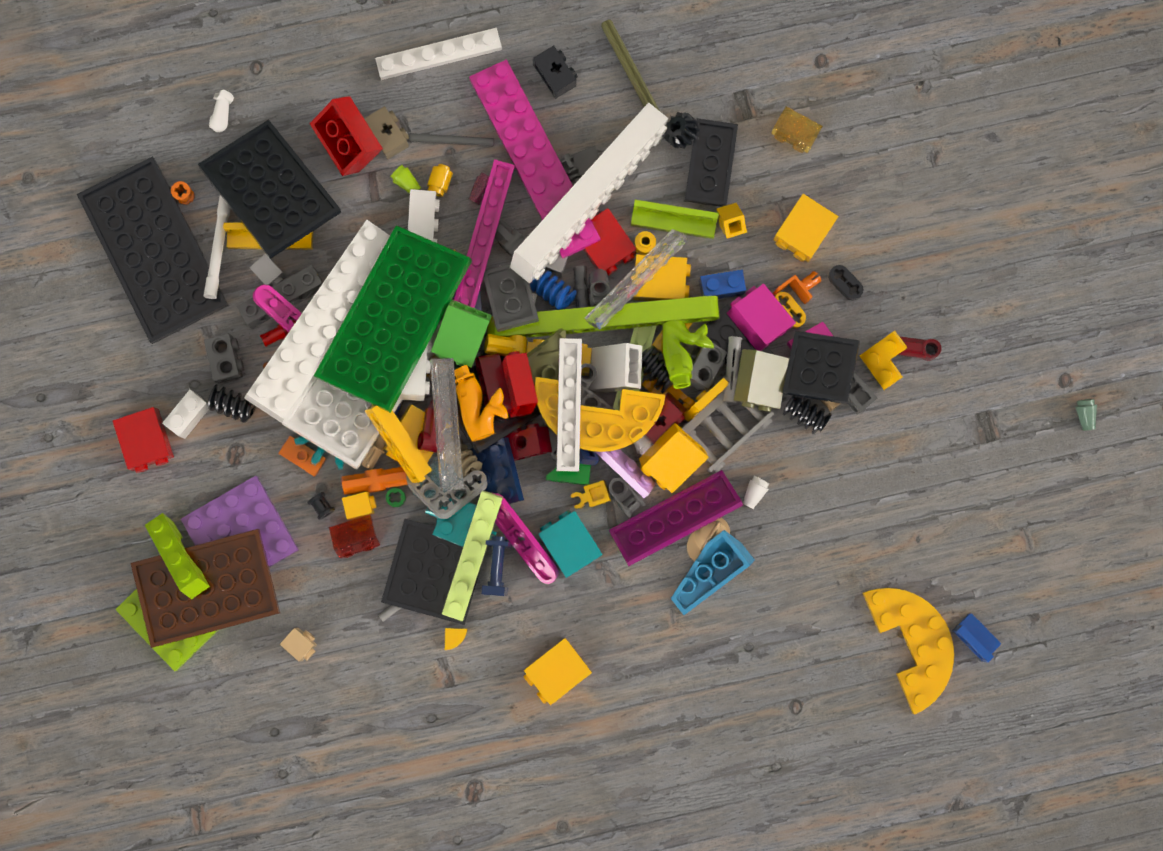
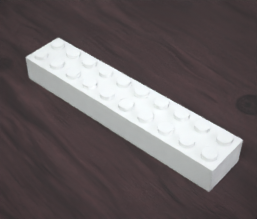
M648 102L514 251L510 268L528 283H531L534 278L538 280L545 272L544 268L548 263L550 265L553 264L557 259L560 249L563 248L565 250L569 246L574 233L578 235L586 224L584 223L588 218L591 220L599 211L597 208L600 204L605 205L608 202L614 188L618 190L624 183L626 175H632L638 167L636 164L640 160L644 161L647 158L651 147H656L663 139L662 135L667 130L665 125L668 117Z
M365 221L244 399L279 422L284 420L315 374L390 235L370 221Z

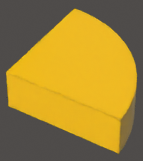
M445 628V650L459 646L466 637L467 629Z

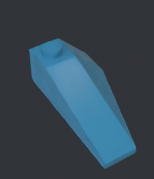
M723 530L705 545L691 569L674 592L671 600L682 614L685 615L748 568L755 559L740 541Z

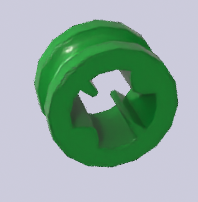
M392 488L386 493V502L392 507H401L406 501L405 493L399 488ZM399 492L401 494L399 496L401 501L399 503L396 501L392 503L390 500L392 499L390 497L391 494Z

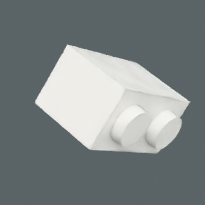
M189 390L162 424L179 437L185 439L209 410L208 402L196 392Z

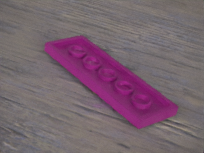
M721 470L609 529V532L629 567L743 506V503Z

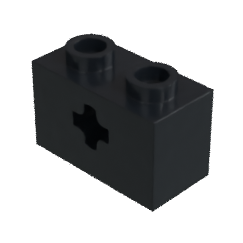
M553 45L533 58V66L553 97L557 99L576 87V78L578 76L572 67L568 68L563 52L561 50L557 51Z

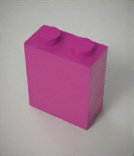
M765 284L758 288L755 286L750 288L745 293L746 297L743 299L740 296L730 304L732 308L726 313L758 351L765 349L789 331L796 323Z

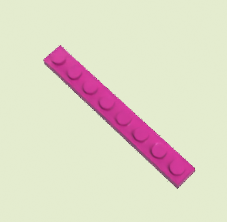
M495 159L467 253L472 262L458 286L454 298L455 301L475 308L515 168L513 164Z

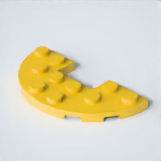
M535 377V391L539 411L548 427L557 435L558 380ZM622 389L619 410L580 405V449L592 452H609L633 444L642 438L657 421L666 395Z
M880 588L863 592L879 633L900 626L915 666L900 671L896 675L910 709L915 715L937 700L950 679L954 664V646L949 628L940 613L929 602L914 593L894 588Z

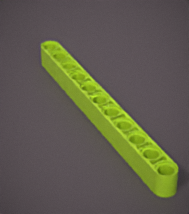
M701 296L537 312L538 322L497 332L494 317L492 316L487 327V334L504 337L521 335L526 338L551 336L561 328L566 330V334L662 326L665 322L680 320L684 323L714 321L720 318L718 297Z

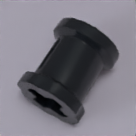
M324 492L315 495L307 502L309 505H312L318 514V520L327 517L335 511V508L331 507L325 499Z

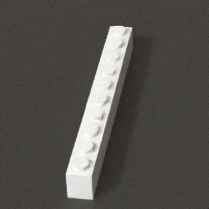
M410 189L408 231L437 243V239H434L433 235L434 232H438V219H434L435 212H439L440 199H435L436 191ZM432 340L428 342L399 396V400L424 401L425 394H429L430 381H426V373L430 374L431 361L427 360V353H431Z

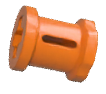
M178 181L172 185L171 194L180 204L188 205L190 202H193L195 193L187 183Z

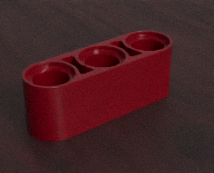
M499 354L477 356L475 365L484 405L486 406L498 388H501L504 396L503 405L506 407L508 414L511 413V400Z

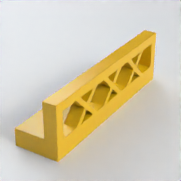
M224 222L223 229L227 232L228 249H262L242 223ZM313 232L287 249L313 250Z
M377 405L367 408L365 410L366 414L411 482L419 483L426 479L424 476L431 472L432 469L393 410L389 413L380 409Z

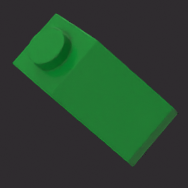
M579 464V472L556 471L555 468L546 475V481L589 485L591 465Z

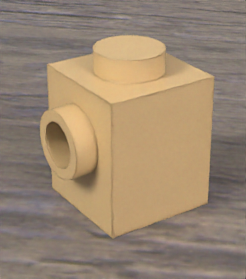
M298 627L294 628L280 643L299 662L304 659L308 661L316 652L314 648L317 644L314 642L315 637L307 630L303 632Z

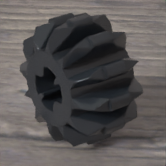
M677 112L676 116L670 115L671 120L666 123L665 140L677 149L679 147L685 149L687 144L692 145V140L698 139L695 134L700 131L697 126V120L686 112Z

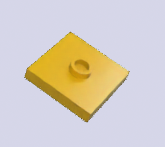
M725 378L720 380L708 392L704 390L695 398L697 402L684 415L688 422L728 386L729 383Z

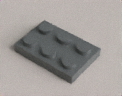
M511 263L487 269L483 277L497 332L539 321L530 284L510 268Z

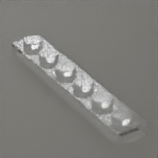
M672 229L584 318L587 323L599 330L607 325L609 320L653 278L656 272L665 266L676 252L681 250L688 241L685 234Z
M453 358L431 359L430 369L440 491L464 489Z

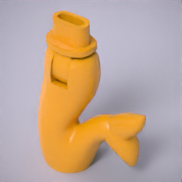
M467 365L455 369L453 372L456 379L453 382L457 384L455 389L465 429L472 441L485 439L494 434V415L505 419L508 418L507 409L503 405V392L501 388H498L480 415L482 390L474 373H470Z

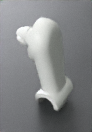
M226 90L215 93L213 97L216 100L213 115L210 117L209 127L215 132L224 131L228 125L229 104L232 103L234 97Z

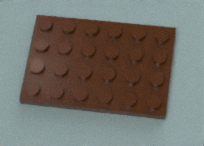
M260 529L184 548L192 561L202 571L210 586L193 599H190L179 590L161 555L131 563L151 648L280 614Z

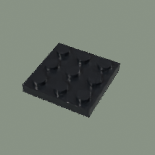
M795 331L783 394L848 404L860 340Z

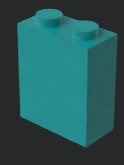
M569 510L558 516L560 520L555 524H552L550 521L540 528L542 532L539 533L540 538L566 578L603 555L575 511L571 513Z

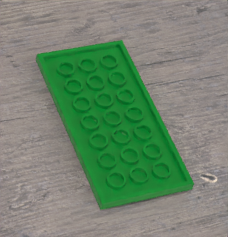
M396 225L317 368L314 377L391 413L445 313L448 304L467 272L472 259Z

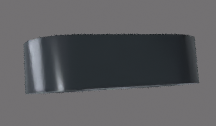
M836 265L830 270L828 274L829 281L845 298L853 301L861 297L864 290L863 285L846 267ZM834 271H841L843 273L841 277L845 280V282L841 278H838L836 280L834 278ZM848 283L852 288L856 286L858 288L856 291L858 295L855 293L849 294L850 288L846 284Z

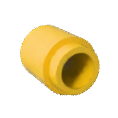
M444 164L433 166L427 183V191H436V196L443 197L444 193H447L453 175L450 167Z
M643 231L636 236L634 243L637 249L636 253L639 255H651L654 252L656 238L651 232ZM642 241H647L649 244L644 245Z

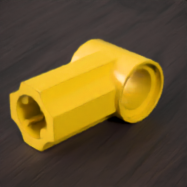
M487 334L484 342V351L487 354L498 353L499 356H507L508 353L514 351L527 353V338L521 335L504 337Z

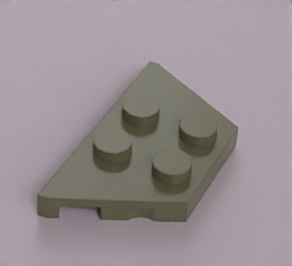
M558 329L527 353L534 386L535 377L558 380L559 339L566 338V330Z

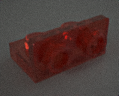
M370 514L329 527L333 548L339 558H349L356 553L370 551L380 546Z

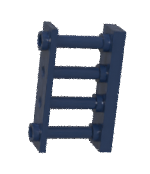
M491 536V540H486V545L493 547L490 581H488L487 586L482 585L481 594L508 596V587H504L502 574L505 548L512 549V544L507 542L505 537Z

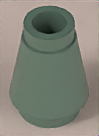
M1078 400L1075 408L1082 430L1096 429L1097 404H1095V400Z

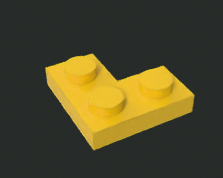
M893 331L859 355L883 390L903 377L891 361L892 358L907 348L896 331Z

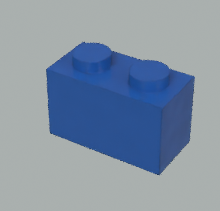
M743 269L700 276L699 279L701 296H717L718 299L741 296L746 292Z

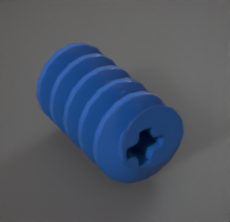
M547 271L538 280L534 278L530 283L531 291H536L538 296H542L543 300L549 301V304L555 306L557 310L567 308L574 301L577 291L574 290L569 293L571 286L567 285L563 288L565 282L561 280L557 283L558 276L556 275L550 279L551 271Z

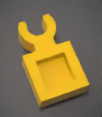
M605 480L584 486L585 493L583 494L579 492L571 494V498L580 497L581 499L580 504L574 506L576 509L583 508L587 502L592 508L611 501Z

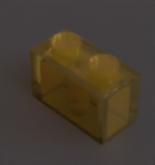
M786 106L771 134L778 141L783 143L786 141L793 145L792 147L796 151L808 153L823 126Z

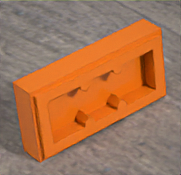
M289 436L278 454L315 477L327 459L322 456L316 466L311 464L312 455L315 451L306 445L296 446L295 438Z

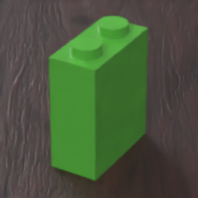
M451 300L431 352L435 353L438 358H448L456 361L455 363L459 366L467 365L472 368L492 315Z

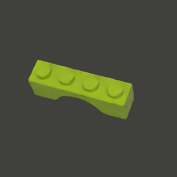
M161 513L145 524L149 535L182 593L193 599L210 587L202 571L184 549L181 542L183 537L170 518Z

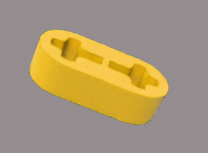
M778 293L775 296L778 301H780L779 297L788 300L786 305L789 309L787 310L784 305L782 306L793 318L790 313L791 311L795 316L798 314L801 316L799 319L800 323L795 321L796 323L792 327L794 329L800 328L806 321L804 311L789 293Z

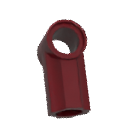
M900 337L907 348L897 356L932 361L941 353L942 348L940 342L935 339L923 340ZM927 345L934 347V355H930L925 351Z
M425 409L423 430L419 433L417 440L418 450L434 453L442 452L444 447L442 431L445 411Z

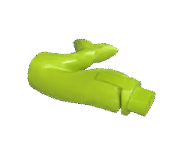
M672 320L663 324V356L669 379L673 382L675 389L686 388L691 385L690 379L692 378L691 372L693 370L691 356L680 343L697 345L702 348H714L712 341L707 337L708 327L706 324H703L695 333L689 332L684 322L680 320Z

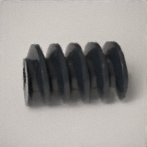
M651 346L642 352V368L645 367L643 375L651 373L649 381L657 379L655 387L658 388L663 385L661 390L663 394L673 385V382L669 379L667 368L664 366V359L658 360L661 353L652 354L655 347Z
M215 384L209 395L208 409L210 411L216 409L218 414L224 412L226 417L232 415L234 420L240 418L242 423H246L253 415L256 406L249 403L246 399L241 400L242 393L240 392L236 397H233L234 390L232 389L228 394H225L226 387L224 386L220 391H217L218 384Z
M792 395L784 408L783 415L785 416L791 412L790 420L798 417V425L804 421L806 422L804 429L812 426V434H815L817 431L821 432L832 414L828 413L824 416V408L817 412V404L809 407L810 399L802 402L803 397L797 396L795 398Z

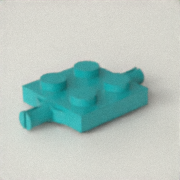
M469 502L447 519H440L432 511L426 509L425 514L437 518V524L432 535L464 547L477 505ZM443 506L441 509L447 510L448 507ZM492 531L491 534L496 536L497 532Z

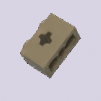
M384 106L364 118L382 146V152L387 159L409 147L407 142L409 136L404 128L399 129L396 125L398 119L392 110L388 112ZM386 129H388L389 131H391V134H390V135H388L387 133H385V130H386Z

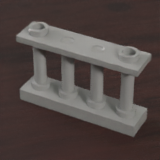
M722 391L682 429L705 448L709 457L707 460L712 464L707 471L711 473L714 470L717 473L726 465L723 461L760 427L764 430L773 422L770 418L774 413L771 411L765 416L756 406L754 408H747L759 421L756 426L749 430L728 408V403L723 401L724 391ZM715 410L718 413L721 412L744 436L735 445L712 422L710 415ZM700 424L703 427L705 426L728 450L721 458L718 459L696 436L697 432L694 429Z

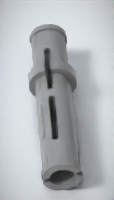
M730 336L728 337L726 375L723 377L729 384L724 389L723 401L737 402L734 401L739 372L742 338ZM733 349H734V350H735L734 366L732 367ZM731 372H733L732 390H730Z

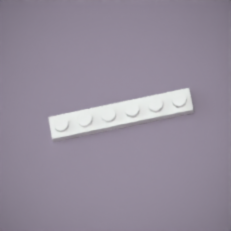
M497 28L375 59L380 79L384 80L500 51L502 46Z
M559 339L556 471L579 472L582 339Z

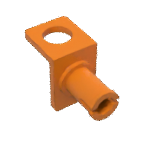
M812 271L801 281L794 275L780 285L772 294L775 296L789 285L800 300L806 304L813 298L809 290L819 284L821 278L818 276L812 280L818 274L815 271Z

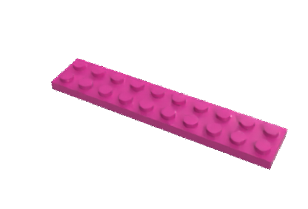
M506 59L469 76V80L543 220L573 185ZM589 218L584 223L586 225L578 235L574 233L569 246L565 250L563 248L560 249L559 253L562 259L601 240Z

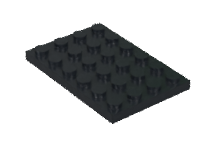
M269 119L198 164L200 170L270 259L341 213L340 207Z

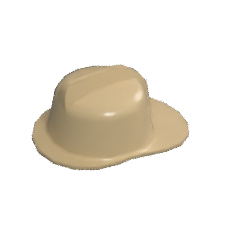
M722 517L694 531L690 535L687 542V552L693 561L698 558L705 545L723 530L730 534L729 525Z

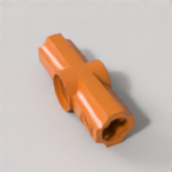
M402 467L386 470L383 468L367 470L360 474L342 476V488L344 495L385 491L386 488L408 485L406 481L407 474Z

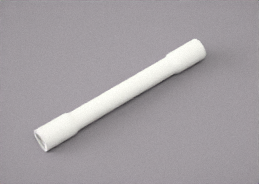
M221 195L219 196L213 247L203 295L208 299L217 298L219 272L226 234L223 224L228 222L231 210Z

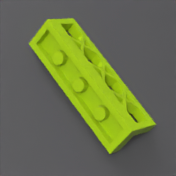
M635 200L631 226L714 239L719 213Z

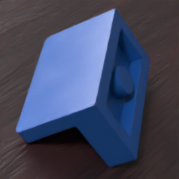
M971 613L952 630L982 662L988 663L994 657L992 653L1001 645L998 639Z

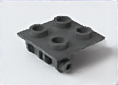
M592 146L571 156L569 153L562 156L560 162L573 186L594 164L599 155L595 146Z

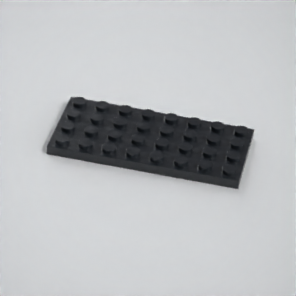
M153 156L77 194L151 344L229 306L219 285L216 299H208L203 296L209 265Z

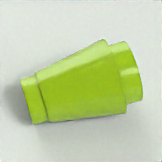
M403 165L399 166L390 176L393 179V183L409 194L410 189L420 190L422 188L408 167L405 168Z

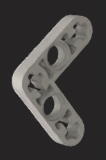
M478 470L468 474L445 493L427 475L424 476L426 479L421 482L422 487H420L419 483H412L409 477L406 476L409 488L440 519H447L478 496L482 490L484 491L488 485L486 475ZM475 479H476L477 481L481 480V483H480V484H478L477 482L474 483L473 480H475ZM428 490L436 491L435 496L432 498H426L424 494ZM458 491H465L467 493L462 499L455 497ZM442 505H443L444 507L447 506L448 509H447V510H444V509H441V510H440V506H442Z

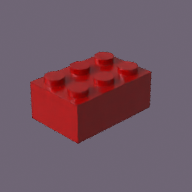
M350 96L332 99L309 123L342 176L359 173L383 149Z

